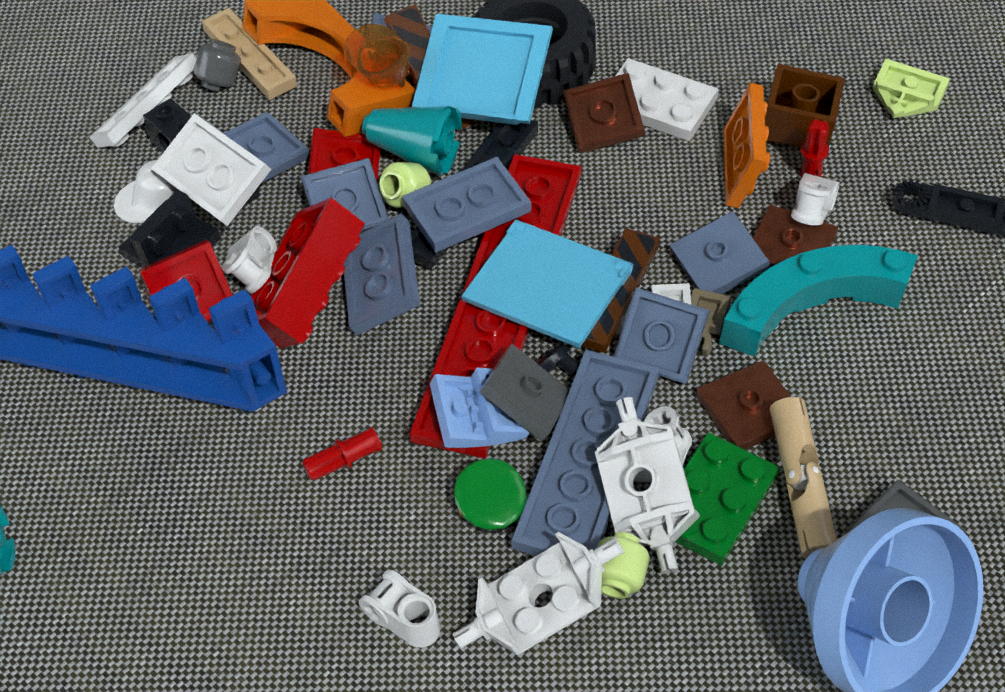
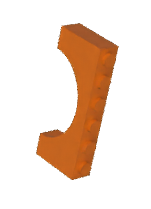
M245 0L242 28L258 45L286 43L303 46L329 57L347 73L350 80L346 84L330 91L327 113L329 121L344 137L363 132L364 118L374 109L412 107L416 89L389 63H383L376 58L369 57L370 44L326 0Z

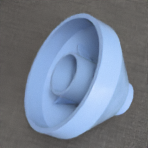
M894 508L871 516L828 547L820 548L806 558L798 575V591L806 605L816 653L825 674L843 692H938L949 682L963 663L973 643L983 604V576L979 557L971 540L964 531L948 520L915 509Z

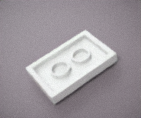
M627 58L615 75L629 73L643 125L688 141L692 139L718 98V88Z
M195 113L151 168L178 190L189 195L190 199L226 226L230 224L272 170L264 162Z

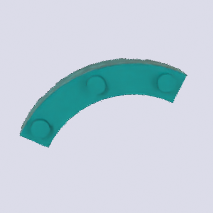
M838 245L803 252L785 259L755 278L738 296L724 319L719 344L755 357L764 340L779 325L783 318L794 311L800 312L813 306L825 304L828 299L853 297L852 301L872 302L898 309L918 255L881 246Z

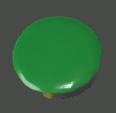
M494 458L477 460L466 466L459 474L454 488L455 502L461 517H464L468 524L478 531L486 533L502 532L511 527L523 512L527 498L525 484L518 471L507 462Z

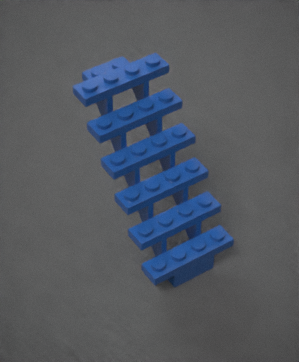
M11 244L0 250L1 360L21 363L26 368L35 366L74 374L79 379L89 377L131 386L133 390L142 388L185 397L188 401L195 399L239 408L244 413L255 411L287 393L276 345L259 325L253 299L245 289L222 299L219 303L209 308L215 328L214 331L200 313L193 287L186 278L166 286L149 296L156 316L155 319L143 303L135 278L127 266L90 285L98 304L97 307L86 292L77 267L69 255L32 274L40 291L39 294L30 281L19 254Z

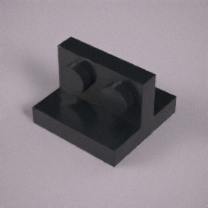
M177 189L119 247V251L122 257L144 268L205 240L210 241L213 247L221 239L217 228L196 217L189 195Z

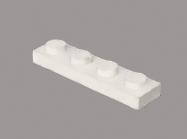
M190 53L174 57L89 137L97 148L106 146L115 148L123 144L129 138L128 132L134 126L138 127L145 123L143 118L145 113L172 97L170 92L176 86L178 87L188 82L193 77L191 72L196 61L194 54Z

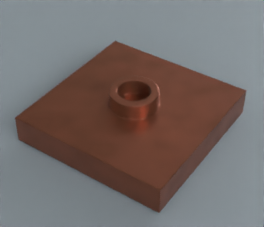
M629 73L563 90L579 154L646 136Z
M770 204L753 239L768 258L771 268L783 260L800 253L831 247L837 236L838 226L823 222L821 225L804 224L791 217L792 211Z
M765 360L697 388L696 397L725 439L744 450L775 437L770 406L780 399L791 397Z

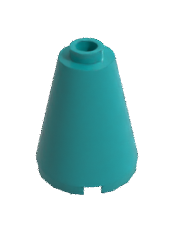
M450 106L374 109L365 116L362 125L363 134L366 135L369 143L408 162L420 164L427 171L443 176V173H448L455 162L460 141L454 140L455 129L462 130L461 113L458 108Z

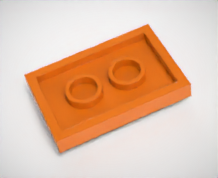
M751 82L723 129L725 202L727 206L735 208L741 206L746 196H751L755 188L756 179L760 173L766 172L770 162V153L766 152L769 128L765 126L768 104L764 101L763 86Z

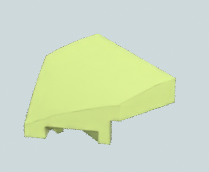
M885 58L873 84V91L893 118L906 117L937 110L949 86L950 78Z

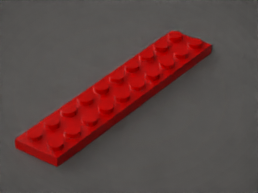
M514 154L508 172L531 201L532 212L485 231L462 294L507 234V230L515 220L559 236L562 235L581 179L582 166ZM460 297L411 428V443L486 459L490 446L448 448L444 446L430 382L435 374L471 377L477 367L494 369L504 351L511 344L523 351L530 328L464 302L462 297Z

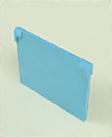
M515 220L507 230V234L462 294V301L580 348L620 287L625 284L631 275L633 263Z

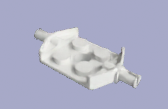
M626 397L623 398L624 401L620 399L616 402L622 423L618 424L619 428L595 451L615 533H630L639 539V544L650 546L651 549L656 550L661 574L671 573V571L675 572L679 568L672 548L673 542L700 517L699 512L694 509L674 437L677 436V432L669 426L641 422L637 418L633 398ZM641 471H650L652 475L651 486L643 492L635 491L633 487L635 476Z
M557 532L555 535L560 542L490 584L483 578L478 579L475 611L477 617L470 624L453 632L459 647L463 649L468 644L484 636L486 640L493 639L511 652L519 655L599 608L601 605L602 572L605 571L603 564L625 553L617 538L613 537V539L600 547L588 550L580 543ZM545 591L553 592L552 599L546 606L535 607V600L539 594Z

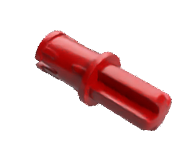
M814 119L810 122L806 141L803 142L800 150L803 156L799 172L801 178L804 173L811 175L816 173V176L822 177L823 161L829 154V148L826 144L829 125L826 121Z
M370 427L368 430L342 442L339 439L335 440L334 446L304 459L303 467L307 476L315 481L342 467H346V469L352 468L351 463L376 451H381L382 444L373 427Z

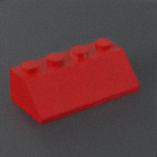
M332 197L296 212L277 246L270 277L260 289L250 295L254 302L259 325L277 347L287 348L302 344L309 338L313 331L311 324L316 314L321 312L329 301V295L327 294L332 284L337 282L345 271L343 264L348 254L352 253L360 243L361 237L359 234L365 223Z

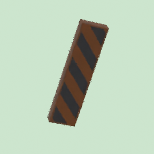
M414 4L386 15L384 21L417 87L431 34L417 5ZM461 118L462 130L455 129V134L472 128L474 125L473 120Z
M625 228L611 256L633 263L632 273L625 284L620 287L581 346L606 353L632 301L635 288H639L660 247L659 237Z

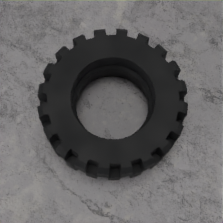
M487 0L483 5L484 7H480L474 15V18L552 26L553 31L534 107H541V104L549 103L550 106L558 104L562 98H565L563 90L585 85L593 75L596 62L595 20L589 13V9L582 2H578V0Z

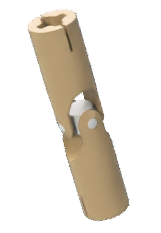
M787 397L774 402L770 406V413L781 463L785 472L802 557L806 559L812 552L820 548H826L835 542L837 536L822 473L819 468V459L804 399H799V397Z

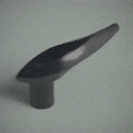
M570 345L558 346L537 362L548 373L557 366H560L572 377L576 375L580 365L579 362L568 354L571 350Z

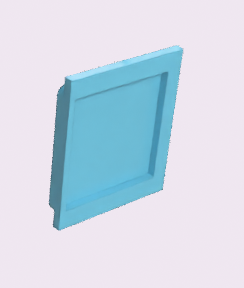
M436 14L412 107L450 106L459 109L461 118L514 125L520 123L530 124L553 31L552 26Z

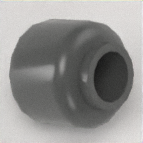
M211 39L210 43L200 46L193 72L195 76L202 80L201 85L203 87L220 91L221 87H229L234 84L241 63L239 54L235 52V46L216 39Z

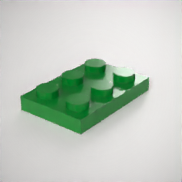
M708 432L684 468L694 509L699 512L700 517L675 542L723 566L777 479L780 467Z

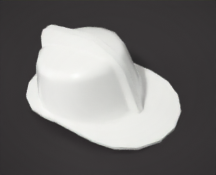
M157 160L143 164L137 171L136 180L122 188L115 197L114 209L116 215L123 221L143 223L177 190L176 187L151 169Z

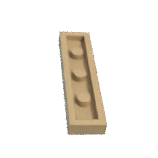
M230 8L202 20L203 29L211 39L224 41L236 47L235 52L241 58L239 69L269 100L297 87L296 76L265 44L258 45L242 28L243 22Z

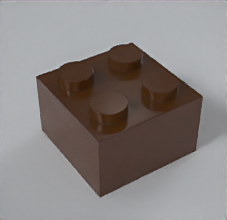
M777 64L765 115V126L769 128L767 140L801 147L803 142L806 141L810 122L818 119L819 121H826L829 125L826 142L829 148L845 78Z

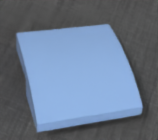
M477 367L471 377L435 374L432 378L430 388L445 447L469 448L491 446L524 439L529 435L526 429L479 392L493 369Z

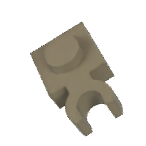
M694 288L691 296V305L710 311L701 338V342L704 343L702 354L707 357L712 350L710 333L721 335L724 319L731 305V296Z

